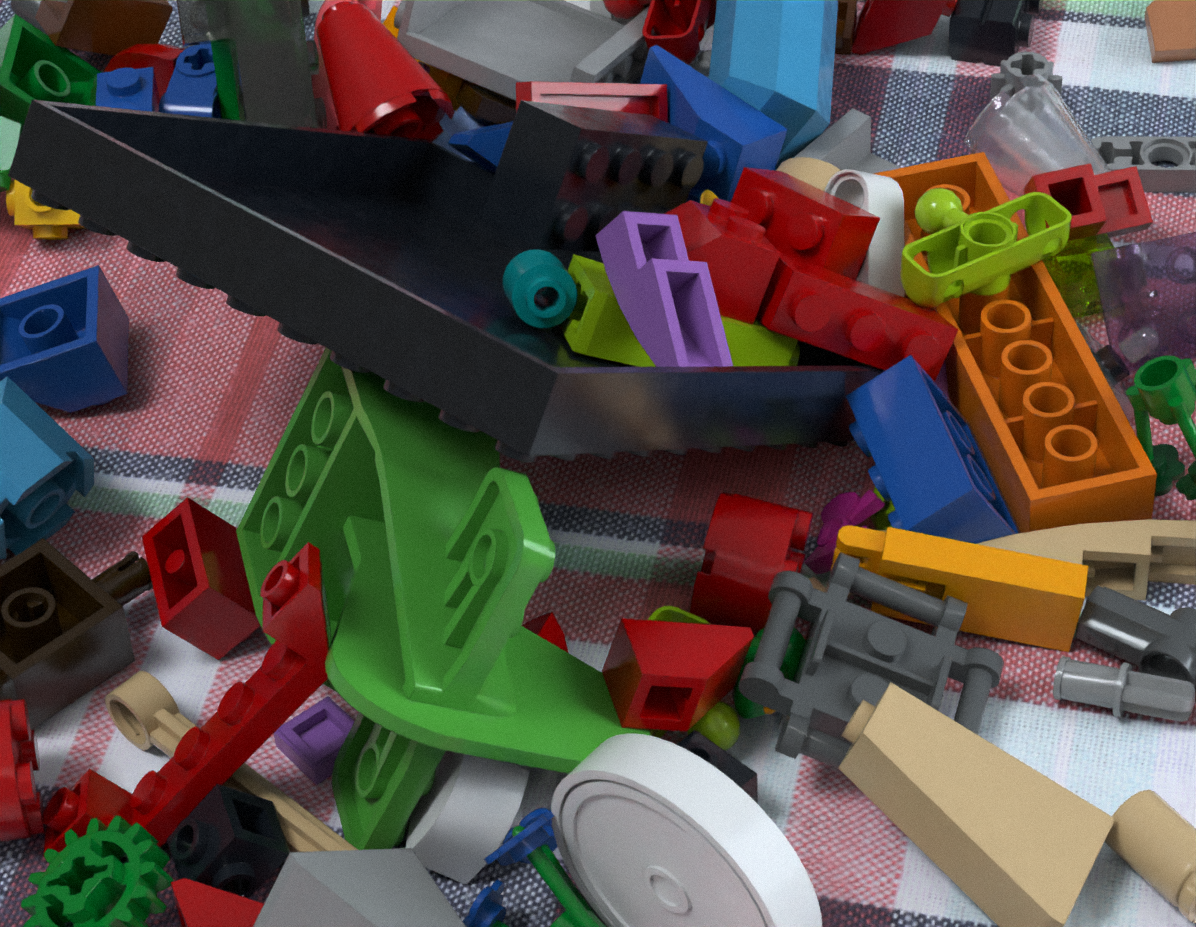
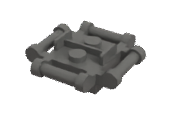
M841 552L833 565L824 592L813 588L811 581L806 576L794 571H782L774 576L768 595L772 607L755 659L744 667L738 688L747 699L782 713L777 728L780 730L775 747L776 752L794 759L800 753L838 768L852 744L841 737L863 699L875 706L889 684L893 683L938 710L948 677L964 683L954 721L975 734H979L990 689L995 688L999 684L1004 661L998 653L990 649L975 647L968 650L955 645L957 633L967 610L966 602L949 595L943 601L859 567V559ZM848 593H853L933 625L932 633L930 635L846 601ZM799 617L811 622L793 681L784 678L780 669L796 619Z

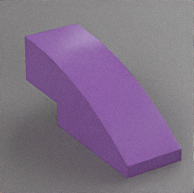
M622 211L595 236L606 274L618 304L636 339L655 366H733L708 264L701 261H689L678 215Z

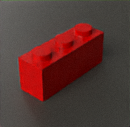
M783 253L779 256L756 316L768 330L885 371L909 355H912L934 382L958 332L955 326L933 308L920 307L905 297Z

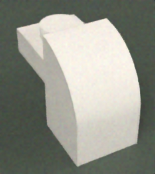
M446 751L442 757L440 773L434 779L431 790L426 796L420 797L411 813L405 848H411L425 868L466 885L487 864L484 859L500 847L509 832L524 796L529 771L514 763Z

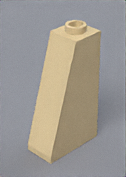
M893 683L889 684L875 706L863 699L841 737L852 744L838 769L999 927H1063L1115 818Z

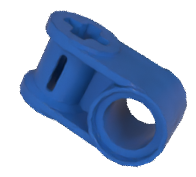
M211 43L196 44L180 53L176 59V66L167 90L160 99L158 112L222 119Z

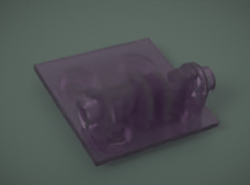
M1196 232L1091 253L1109 346L1119 355L1128 370H1138L1146 362L1165 355L1176 356L1181 360L1196 358Z

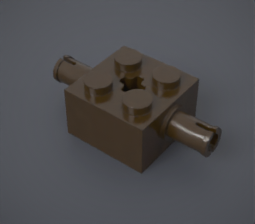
M43 538L0 565V700L25 699L29 714L30 730L135 661L123 606L145 591L153 589L146 560L143 557L139 558L137 552L131 551L124 559L93 579H90Z

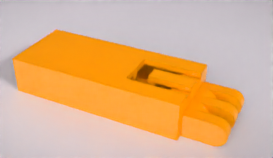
M847 525L838 531L833 565L841 552L859 559V567L943 601L949 595L966 602L967 610L959 631L1059 651H1070L1085 598L1088 574L1087 565L887 527V531L883 532ZM872 601L871 611L928 624Z

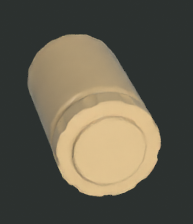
M1150 789L1140 791L1129 797L1112 815L1115 820L1105 839V843L1173 906L1178 907L1180 913L1190 922L1196 923V828L1155 791Z

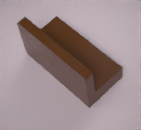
M42 0L35 18L55 46L115 56L120 51L135 44H158L173 8L167 0H68L67 3Z

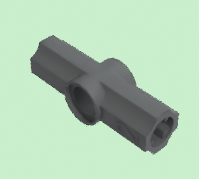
M1097 585L1087 598L1085 607L1078 619L1075 638L1137 665L1141 673L1189 681L1194 685L1196 692V609L1189 607L1178 608L1169 615L1110 588Z

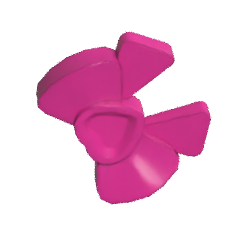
M870 489L862 498L855 492L838 494L821 512V519L824 524L817 538L818 547L806 559L805 565L816 575L830 572L840 528L847 525H858L882 509L885 503Z

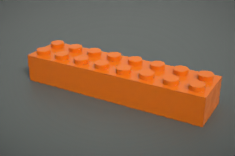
M984 152L873 173L892 178L898 182L903 191L904 247L909 243L930 235L925 233L917 224L914 212L918 199L930 189L944 188L953 191L961 200L963 211L968 215L985 212L1010 201ZM1015 212L1010 220L1019 225L1017 241L1029 235L1017 212ZM921 251L913 260L930 273L927 251ZM1042 260L1028 268L1011 274L1008 287L1000 293L993 295L968 293L958 298H952L933 308L958 329L945 359L949 396L954 406L969 422L1021 533L1075 524L1152 519L1157 473Z

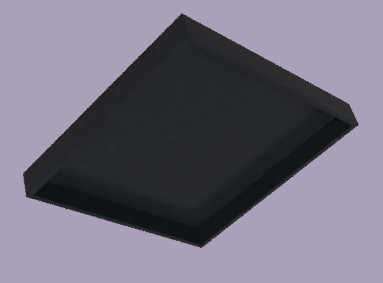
M32 100L8 174L9 177L33 189L31 198L36 202L51 208L72 210L80 214L78 223L82 227L103 235H119L129 241L126 249L132 254L150 261L169 262L178 267L176 276L180 280L200 288L219 289L228 294L226 303L230 307L253 316L264 317L267 315L280 322L277 330L282 335L305 344H321L332 350L330 360L335 364L355 372H373L386 380L383 387L387 392L408 401H426L441 409L438 417L444 423L468 432L482 431L497 439L494 448L498 452L522 462L534 463L538 456L548 455L574 461L578 454H592L601 458L613 459L616 452H629L638 456L650 457L653 450H664L678 455H686L688 449L699 448L711 453H721L723 447L754 451L756 445H765L774 449L785 450L787 444L795 443L808 448H816L818 442H827L845 447L848 441H855L850 432L849 425L856 421L846 395L885 371L799 340L797 344L800 346V355L797 366L638 367L572 351L559 325L549 328H538L525 323L517 315L505 295L503 275L509 262L518 254L537 248L479 220L495 173L427 139ZM538 249L556 256L567 271L574 254L603 263L601 253L596 251ZM547 287L539 289L535 295L542 293Z

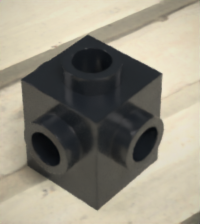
M220 784L214 786L167 838L178 880L183 878L190 879L248 899L284 862L290 853L272 801Z

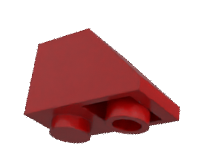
M621 618L602 669V674L621 727L688 731L733 689L754 638L751 628Z

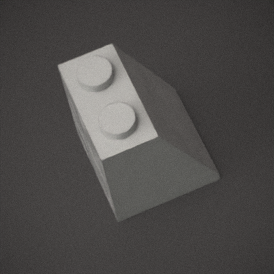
M411 848L290 852L253 927H466Z

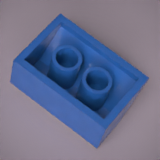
M909 355L846 395L856 421L849 425L850 432L863 453L868 458L873 457L876 464L868 469L870 478L882 497L887 502L892 501L895 507V511L888 514V519L893 528L974 544L1021 533L969 422L912 355Z

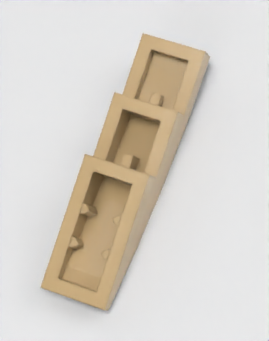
M1147 519L1075 524L1012 534L977 543L979 545L1087 565L1088 574L1085 596L1089 597L1097 585L1105 586L1132 599L1146 601L1148 581L1196 585V520Z

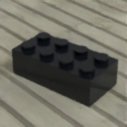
M521 100L479 220L537 249L600 252L595 235L622 211L664 214L686 203L690 190L697 184L702 175L704 167L703 155L708 141L651 115Z

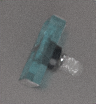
M1076 322L1129 421L1134 417V409L1126 395L1127 389L1122 382L1124 378L1130 375L1128 368L1108 344L1106 346L1104 344L1101 345L1087 331L1085 326L1082 327ZM1142 327L1118 345L1126 358L1134 364L1157 347L1159 336L1153 328Z

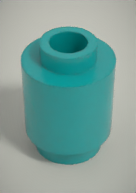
M527 250L515 256L505 269L503 275L505 295L517 315L525 323L538 328H549L562 323L570 316L576 305L577 289L574 280L556 256L544 250ZM547 287L545 291L538 295H535L539 289Z

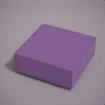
M327 696L280 726L274 732L276 747L315 785H318L332 776L336 757L353 726L354 720Z

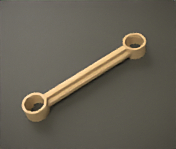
M138 671L105 697L107 711L116 727L128 741L142 750H148L155 745L172 758L182 737L188 730L196 726L180 713L176 702L163 684L146 671ZM246 763L223 784V786L272 801L289 851L358 850Z

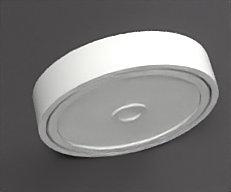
M627 733L616 735L601 743L556 787L551 803V812L554 815L551 821L557 846L579 890L608 927H822V915L812 882L798 855L777 825L734 781L687 749L672 742L644 734Z

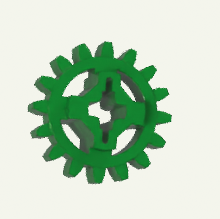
M115 816L107 827L97 817L90 819L86 835L80 837L70 829L65 832L66 847L61 852L47 849L43 853L49 866L45 872L31 873L28 881L38 889L36 894L28 896L21 902V907L32 916L23 927H66L65 923L70 921L73 923V927H149L145 923L149 914L163 913L167 907L157 897V893L170 887L171 882H173V878L162 869L170 861V857L157 845L159 841L137 822L131 826L123 817ZM120 857L128 858L129 862L123 864L120 861Z

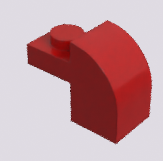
M1088 163L1033 175L1023 189L1024 195L1032 192L1046 193L1071 213L1069 238L1065 248L1059 253L1085 249L1092 241L1146 230L1153 223L1137 166L1094 175L1092 165ZM1045 220V222H1046V229H1047V228H1049V225H1048L1047 221Z

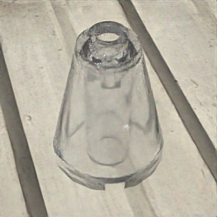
M1040 74L1027 75L1019 79L1025 88L1013 96L1009 95L1005 90L995 96L978 115L964 140V143L971 148L970 154L985 153L1003 188L1019 197L1024 195L1023 189L1033 175L1091 163L1094 175L1111 172L1054 85Z

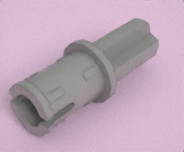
M1062 656L1055 673L1053 697L1056 700L1065 699L1113 709V715L1117 717H1123L1125 711L1184 722L1189 719L1195 702L1194 685L1189 681L1133 671L1132 664L1122 663L1120 668L1072 660L1070 657Z

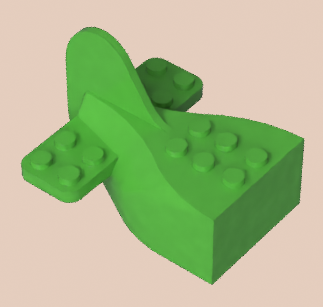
M325 348L236 530L256 617L261 628L263 598L260 595V590L270 570L282 560L289 562L308 542L320 549L331 625V644L325 660L328 679L323 684L339 693L348 704L358 711L353 726L338 752L332 772L333 794L345 840L358 850L392 849L393 846L397 847L405 836L407 821L421 796H426L431 790L436 768L446 751L569 774L601 743L610 737L627 733L650 736V729L621 727L602 672L521 626L524 610L538 584L546 581L552 572L555 562V545L549 537L539 508L538 497L534 493L527 475L500 468V452L494 448L497 439L482 431L468 432L444 423L438 417L441 409L426 401L412 402L387 392L383 387L386 381L384 378L373 372H355L335 364L330 360L332 350ZM265 633L267 639L273 645L276 639Z

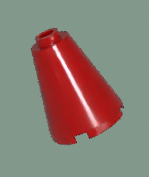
M343 1L331 6L324 12L322 21L317 26L316 33L340 131L420 138L431 142L437 139L443 132L439 123L445 114L452 120L454 115L452 102L446 92L366 5Z

